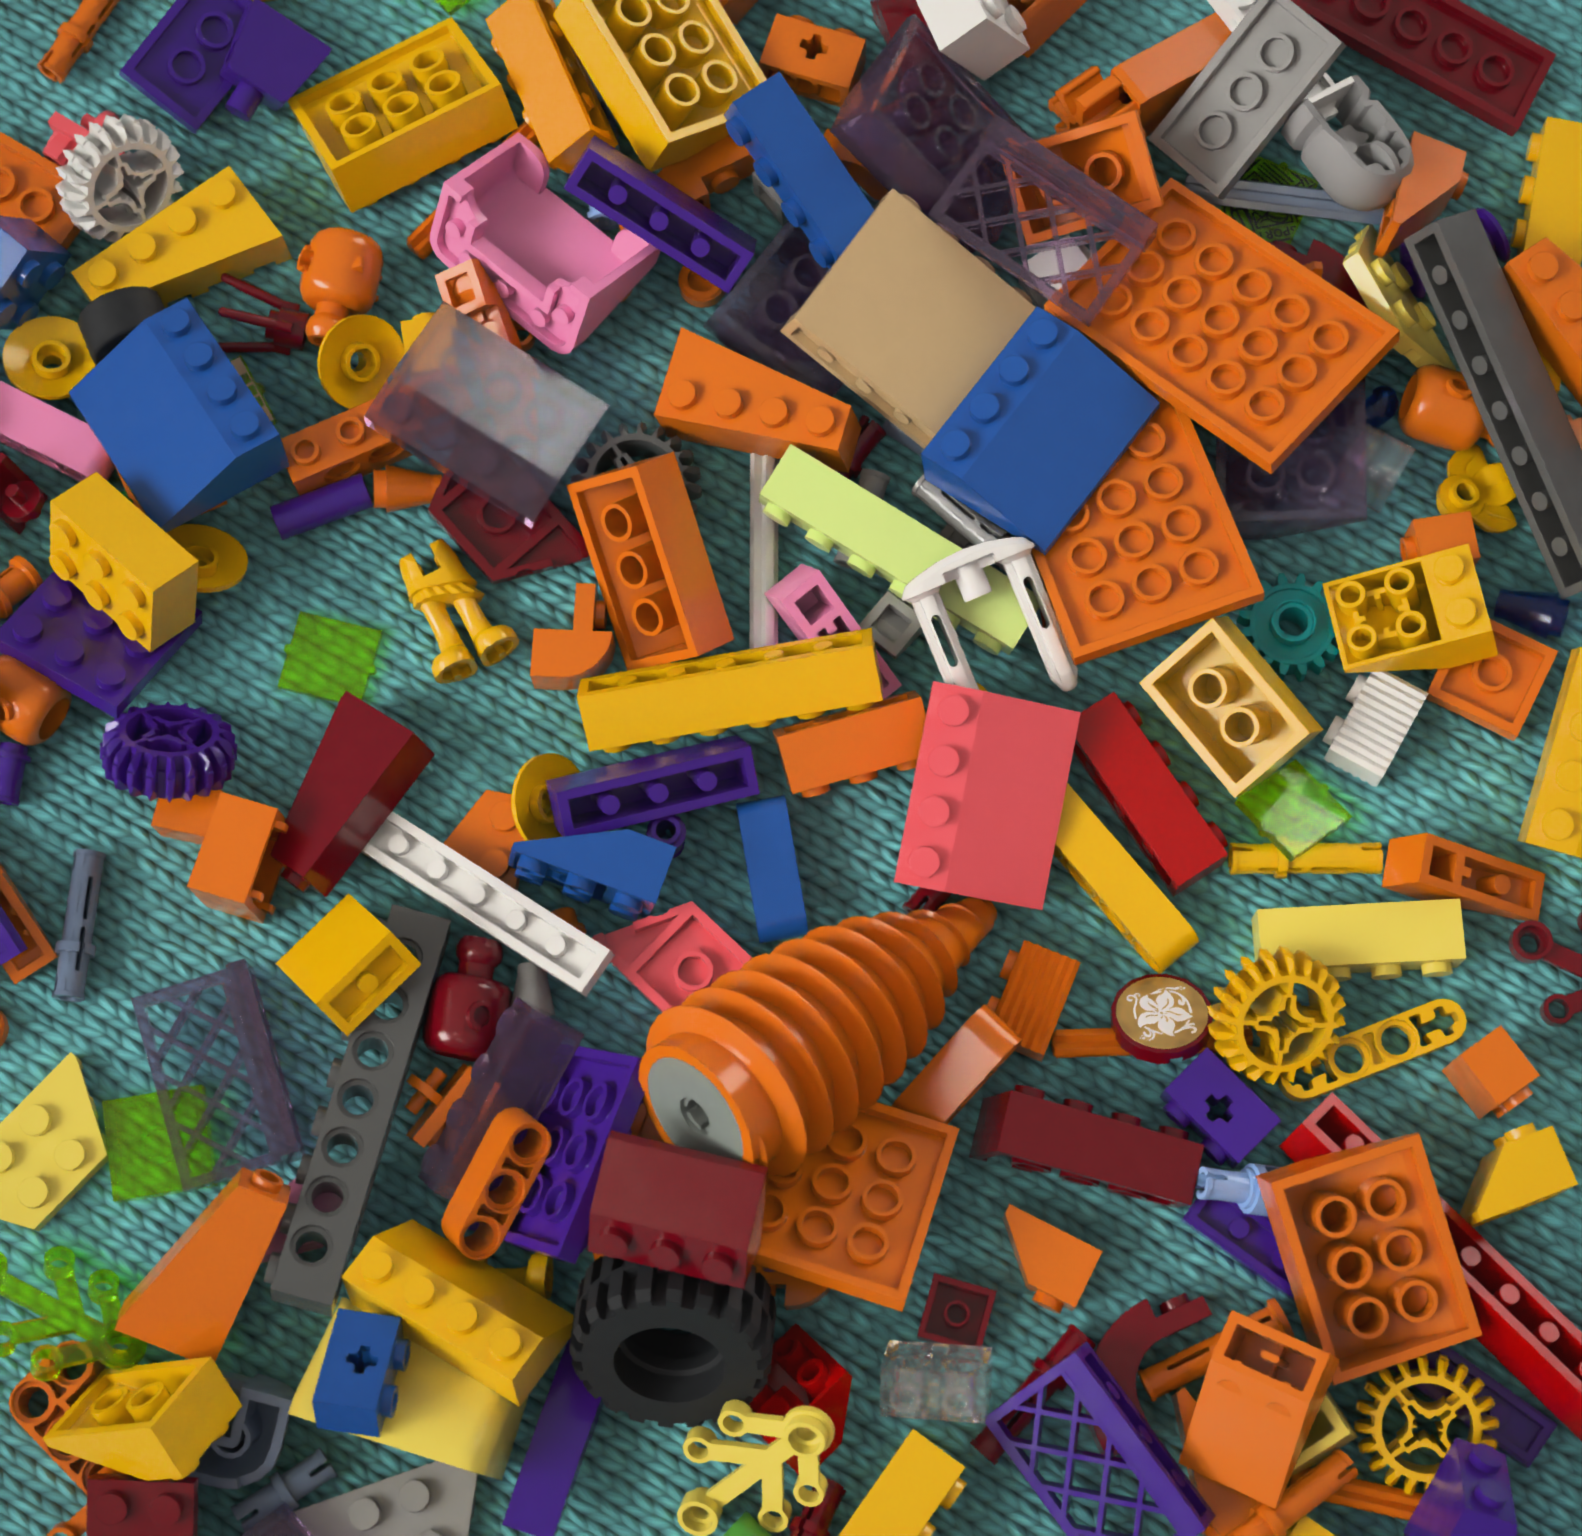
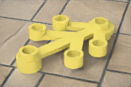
M729 1400L723 1405L718 1417V1426L723 1433L731 1437H740L745 1435V1433L777 1437L769 1445L717 1439L716 1434L712 1430L703 1426H696L689 1430L682 1449L684 1455L690 1461L706 1463L711 1460L742 1465L711 1488L697 1487L684 1495L677 1512V1520L686 1532L695 1536H707L713 1533L721 1518L723 1506L760 1479L762 1481V1505L758 1513V1522L769 1532L777 1533L785 1530L792 1515V1506L784 1498L783 1462L793 1455L798 1456L799 1475L793 1489L795 1499L807 1507H815L823 1502L828 1488V1481L820 1473V1454L832 1444L835 1427L831 1418L822 1410L804 1405L792 1408L785 1416L753 1413L750 1406L741 1400ZM729 1415L737 1416L742 1421H734L729 1417ZM694 1442H700L707 1448L698 1447ZM804 1485H810L816 1488L817 1491H810ZM768 1511L777 1512L781 1517L773 1516Z

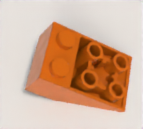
M1231 1310L1211 1356L1178 1463L1277 1509L1340 1360L1328 1352Z

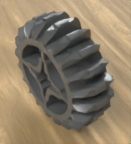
M642 421L638 424L636 433H629L626 424L621 423L618 428L620 436L613 438L608 431L603 430L600 434L603 445L600 447L595 443L588 442L586 451L590 458L577 457L575 464L580 474L573 475L571 483L604 473L612 465L615 468L635 463L630 457L643 456L652 458L674 452L694 515L697 514V505L692 500L701 498L702 489L701 486L695 483L701 478L699 467L690 466L694 461V454L690 449L680 451L682 441L677 435L665 441L666 432L661 425L654 430L652 435H648L646 424Z

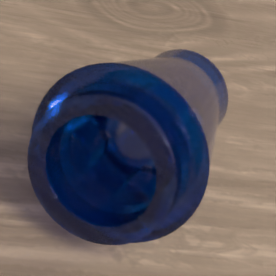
M1501 588L1493 617L1504 619L1546 640L1549 635L1561 638L1571 600L1561 599L1559 592L1511 591Z

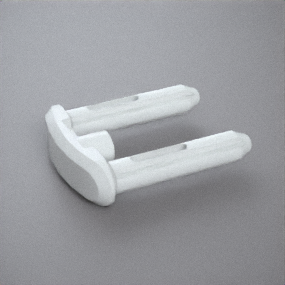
M1010 537L987 541L962 549L934 563L904 587L902 601L912 604L944 683L979 690L959 642L957 632L952 625L940 596L939 590L941 585L956 580L964 602H968L992 591L983 568L997 562L1004 566L1050 680L1065 692L1071 691L1077 686L1078 667L1073 663L1049 600V595L1045 590L1030 554L1035 546L1033 542L1024 537ZM1025 578L1028 579L1046 621L1045 628L1041 626L1023 582ZM933 616L938 619L955 660L953 667L948 663L931 619Z

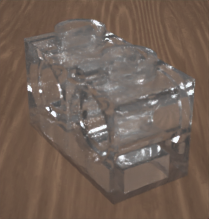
M899 1340L888 1341L880 1368V1416L985 1424L992 1395V1347Z

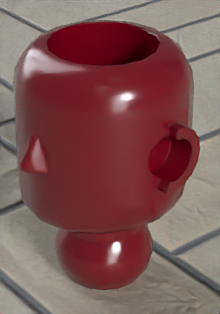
M464 935L456 946V956L459 960L458 971L442 974L432 985L422 1038L428 1050L436 1054L466 1061L489 1062L500 1053L505 1032L510 1027L507 1024V1016L511 1005L512 991L504 983L493 980L495 968L503 960L504 950L499 941L479 936Z

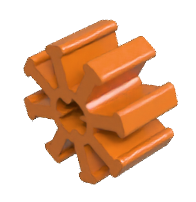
M1098 66L1088 68L1056 90L1055 96L1048 100V109L1062 120L1054 125L1056 133L1137 110L1140 116L1141 112L1134 100L1128 104H1122L1119 99V90L1122 86L1121 81L1113 74L1103 80ZM1143 129V132H1144V135H1145V139H1146V135H1147V134H1146V131Z

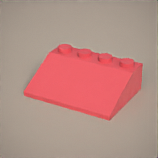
M933 681L894 882L1043 910L1081 712Z

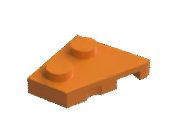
M486 790L443 844L515 890H518L520 879L514 876L516 869L508 866V860L513 843L525 840L514 822L511 807L512 794Z

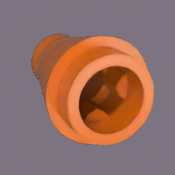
M385 465V469H373L374 508H386V513L430 504L436 488L439 487L442 474H429Z

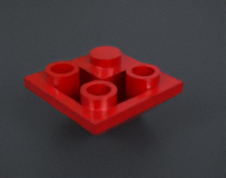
M795 1323L774 1343L771 1373L768 1375L767 1384L762 1392L753 1398L749 1406L753 1413L785 1416L792 1408L804 1405L816 1407L825 1412L834 1424L835 1435L830 1447L820 1454L821 1465L842 1443L852 1376ZM760 1435L768 1445L777 1439V1437ZM793 1455L785 1462L799 1475L798 1456Z

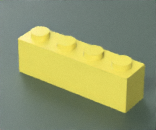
M1460 898L1257 909L1251 919L1255 962H1257L1259 948L1267 949L1273 956L1279 946L1288 948L1293 954L1300 950L1311 956L1312 960L1321 961L1328 968V974L1335 977L1338 982L1351 980V973L1371 972V978L1374 980L1402 977V971L1422 970L1423 977L1447 976L1453 974L1452 968H1457L1466 959Z

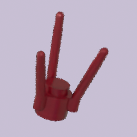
M227 273L221 275L220 279L224 283L280 310H270L268 317L225 307L219 308V316L265 327V338L273 339V342H218L224 353L274 352L290 356L291 349L303 350L307 337L305 326L310 318V313L301 312V304L285 301Z

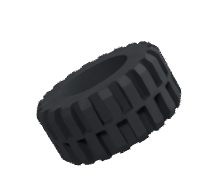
M605 1255L603 1257L600 1256L586 1270V1275L581 1279L570 1338L569 1353L572 1356V1366L576 1375L583 1381L587 1391L595 1399L602 1397L605 1407L615 1413L622 1410L628 1413L631 1420L644 1423L646 1419L658 1422L660 1427L673 1428L674 1423H686L687 1428L702 1426L704 1421L709 1419L716 1423L718 1422L722 1407L727 1401L741 1400L749 1405L753 1398L760 1394L767 1384L768 1375L771 1373L777 1310L775 1298L771 1294V1287L760 1272L756 1273L754 1265L745 1288L741 1289ZM654 1328H674L685 1330L692 1334H674Z

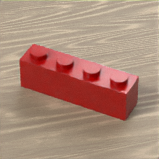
M1112 692L1081 712L1073 753L1174 897L1223 865L1228 856L1224 849L1228 846V842L1220 828L1213 821L1206 823L1196 807L1199 806V800L1192 788L1184 780L1178 783L1168 769L1171 761L1164 748L1156 740L1150 743L1140 729L1143 722L1135 707L1128 700L1122 703L1116 693Z

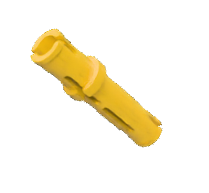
M1274 839L1273 843L1263 844L1229 843V874H1273L1275 879H1285L1287 874L1298 873L1381 874L1383 869L1381 842L1298 844L1287 843L1286 839Z

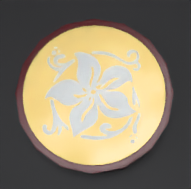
M1147 974L1129 981L1116 993L1111 1006V1029L1115 1032V1039L1121 1048L1137 1059L1154 1064H1170V1059H1177L1183 1056L1182 1061L1194 1057L1207 1045L1210 1036L1207 1025L1213 1022V1018L1209 1015L1207 1008L1211 1003L1200 988L1184 978L1169 974Z

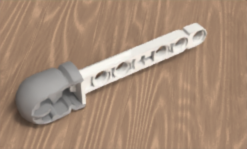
M1207 0L1231 32L1234 31L1257 2V0ZM1325 72L1285 122L1281 134L1293 150L1302 151V162L1336 203L1348 209L1358 211L1380 209L1391 203L1393 198H1396L1401 180L1412 171L1414 159L1410 143L1402 129L1378 100H1370V89L1359 75L1350 76L1335 84ZM1334 117L1343 126V128L1337 131L1330 128V125L1327 123V121Z

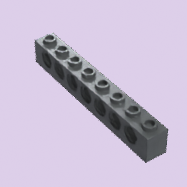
M392 904L388 920L382 918L378 920L400 940L422 965L381 1003L397 1005L401 1009V1013L397 1017L382 1019L373 1011L348 1036L342 1032L341 1040L348 1041L344 1058L335 1057L329 1071L326 1087L333 1089L328 1107L319 1105L312 1125L311 1135L317 1136L318 1140L313 1155L304 1153L298 1168L295 1183L303 1185L297 1204L288 1202L280 1226V1233L287 1234L282 1252H272L264 1276V1282L271 1284L270 1293L272 1301L330 1317L333 1316L343 1284L341 1276L349 1265L426 1016L431 988L438 977L450 938L451 920ZM376 1049L383 1052L387 1059L379 1066L370 1067L364 1065L359 1060V1057L367 1050ZM361 1096L368 1099L372 1107L364 1114L355 1115L349 1113L344 1108V1104L352 1097ZM339 1144L350 1145L357 1151L356 1157L347 1163H337L328 1154L333 1147ZM331 1192L338 1195L342 1203L335 1211L321 1212L313 1205L315 1198L322 1193ZM316 1241L323 1244L327 1252L319 1261L306 1262L297 1255L299 1248L306 1242Z

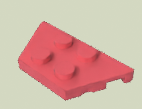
M693 901L670 908L667 913L658 916L650 915L633 921V925L607 934L602 932L592 937V939L612 951L615 956L610 964L660 1012L681 1005L693 992L711 987L712 983L721 975L732 970H740L743 964L752 958Z

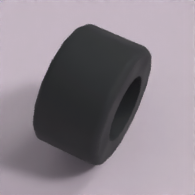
M138 286L116 289L99 296L80 312L78 325L89 354L96 365L144 319L165 309L157 291L148 287Z

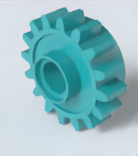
M1279 573L1274 587L1263 579L1260 582L1265 592L1264 600L1246 606L1248 610L1239 611L1236 623L1245 626L1240 631L1282 681L1286 675L1294 674L1297 681L1301 682L1304 680L1309 669L1317 675L1321 674L1325 668L1324 659L1334 662L1339 653L1335 646L1337 641L1326 598L1320 594L1324 582L1319 580L1312 587H1308L1305 585V574L1299 573L1294 583H1288L1285 574ZM1290 620L1297 623L1302 630V634L1291 636L1284 633L1279 626V622Z

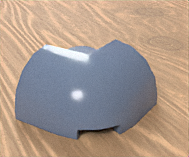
M220 1369L243 1406L228 1423L229 1428L227 1432L218 1440L212 1442L199 1458L200 1463L198 1467L187 1477H199L198 1483L215 1488L239 1489L242 1486L261 1480L275 1467L284 1446L290 1420L288 1412L295 1391L289 1385L259 1373L252 1378Z

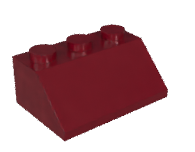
M611 1130L607 1139L590 1210L588 1251L744 1289L761 1245L768 1167Z

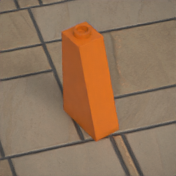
M1216 12L1111 69L1110 75L1113 74L1122 83L1119 90V99L1122 104H1128L1133 100L1137 103L1141 112L1139 118L1142 128L1146 131V137L1154 132L1232 33Z
M242 1167L124 1300L114 1330L187 1359L212 1357L215 1362L287 1208L291 1186L284 1184L283 1179L271 1171L265 1169L252 1171Z

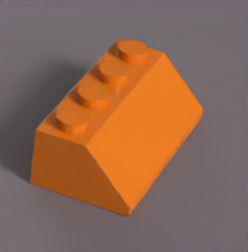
M674 452L631 463L566 485L627 670L698 657L735 640Z

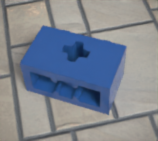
M338 1308L312 1399L317 1428L380 1437L385 1417L393 1418L396 1411L398 1386L394 1385L397 1371H406L410 1357L411 1341L403 1337L401 1317Z

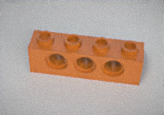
M449 366L281 438L290 465L287 467V471L298 494H305L361 473L362 476L368 475L373 472V469H382L385 465H391L460 435L465 418L470 414L476 419L477 417L455 366Z

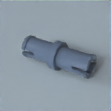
M320 1447L315 1450L316 1452L283 1474L276 1471L269 1476L271 1482L237 1505L234 1504L230 1507L237 1521L253 1510H258L241 1522L240 1526L248 1536L287 1508L290 1512L294 1511L300 1506L298 1502L300 1499L330 1479L338 1476L331 1463H328L314 1474L310 1473L327 1461V1456Z

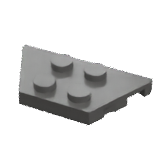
M434 1461L287 1513L289 1522L302 1536H469L471 1519L475 1509L478 1474Z

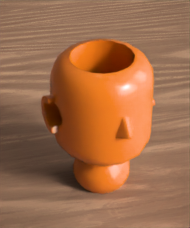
M330 227L320 230L311 239L310 244L305 245L297 261V270L302 272L299 287L302 299L310 308L315 310L314 315L308 319L305 326L306 336L312 344L320 347L327 332L338 321L351 315L366 314L373 307L374 302L379 300L377 290L382 279L381 273L384 258L381 247L370 236L353 229Z
M1430 364L1421 366L1412 374L1403 393L1398 413L1399 426L1407 437L1455 452L1472 448L1479 438L1486 439L1494 447L1462 372L1441 365Z
M0 655V731L26 746H34L45 742L58 730L66 718L72 702L71 693L21 661L9 655Z

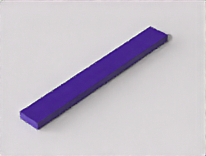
M1196 1198L1181 1221L1295 1302L1269 1218L1267 1216L1244 1214L1237 1203L1219 1200H1200ZM1450 1347L1426 1354L1428 1368L1435 1369L1439 1355H1446L1449 1359L1446 1373L1449 1374L1460 1363L1467 1365L1468 1373L1462 1382L1464 1385L1474 1378L1480 1377L1482 1379L1484 1387L1474 1398L1492 1396L1495 1406L1481 1413V1415H1491L1499 1420V1428L1485 1430L1483 1434L1495 1438L1499 1450L1524 1468H1529L1558 1424ZM1416 1358L1407 1361L1409 1370L1418 1368ZM1397 1364L1388 1367L1395 1375L1401 1373ZM1421 1383L1412 1385L1414 1389L1432 1402L1440 1399L1442 1396L1447 1398L1453 1393L1450 1389L1437 1384ZM1464 1405L1456 1412L1457 1416L1455 1418L1470 1428L1469 1410Z

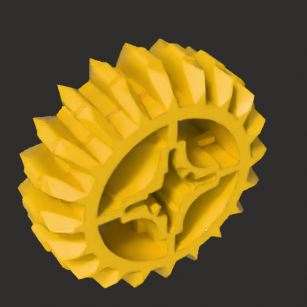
M1279 946L1273 956L1267 949L1259 948L1257 962L1254 963L1248 957L1241 956V966L1243 968L1236 974L1232 970H1225V977L1230 981L1227 987H1213L1214 995L1221 1002L1207 1006L1209 1015L1215 1020L1207 1026L1209 1033L1214 1039H1217L1214 1042L1216 1051L1226 1058V1063L1234 1071H1242L1248 1079L1256 1081L1261 1076L1266 1083L1275 1085L1281 1074L1286 1081L1294 1083L1296 1070L1299 1068L1305 1073L1313 1075L1311 1062L1315 1058L1329 1061L1328 1054L1324 1048L1327 1044H1340L1339 1036L1333 1032V1029L1346 1025L1344 1016L1338 1012L1346 1006L1344 997L1337 992L1340 988L1339 982L1331 974H1328V968L1321 961L1312 960V957L1304 951L1297 950L1293 954L1288 948ZM1294 983L1306 986L1309 995V1006H1302L1296 1001L1297 995L1293 993ZM1244 1025H1251L1257 1031V1035L1261 1039L1260 1047L1246 1044Z
M1440 1354L1437 1358L1435 1369L1428 1368L1427 1355L1416 1358L1418 1364L1416 1369L1409 1370L1407 1361L1397 1364L1401 1373L1393 1376L1389 1368L1379 1370L1378 1373L1381 1379L1386 1383L1383 1387L1369 1380L1364 1384L1366 1392L1375 1398L1374 1402L1365 1399H1358L1356 1402V1409L1363 1414L1370 1415V1418L1354 1421V1429L1359 1433L1372 1434V1436L1358 1443L1360 1452L1370 1453L1377 1450L1378 1453L1368 1463L1369 1468L1375 1472L1388 1464L1390 1467L1384 1477V1481L1388 1486H1393L1401 1475L1406 1476L1404 1492L1408 1495H1413L1415 1492L1417 1481L1424 1482V1489L1426 1491L1441 1463L1419 1465L1404 1460L1400 1455L1405 1451L1409 1454L1419 1447H1427L1433 1449L1444 1459L1452 1445L1446 1433L1448 1424L1457 1416L1456 1412L1464 1405L1468 1407L1470 1414V1428L1466 1441L1474 1444H1486L1494 1449L1497 1448L1498 1444L1495 1438L1483 1434L1485 1430L1499 1428L1497 1417L1481 1415V1413L1495 1406L1492 1396L1474 1398L1483 1389L1484 1382L1480 1377H1477L1464 1385L1462 1382L1468 1373V1367L1464 1363L1457 1365L1451 1374L1446 1373L1449 1359L1443 1354ZM1421 1383H1431L1446 1387L1453 1391V1393L1447 1398L1442 1396L1434 1402H1424L1419 1400L1407 1387ZM1394 1397L1406 1414V1421L1403 1427L1396 1432L1397 1437L1387 1444L1382 1434V1419L1387 1405ZM1409 1405H1412L1419 1414H1423L1427 1419L1440 1416L1441 1421H1434L1439 1439L1443 1444L1439 1443L1433 1434L1430 1435L1425 1430H1421L1418 1433L1412 1432V1428H1418L1414 1411Z

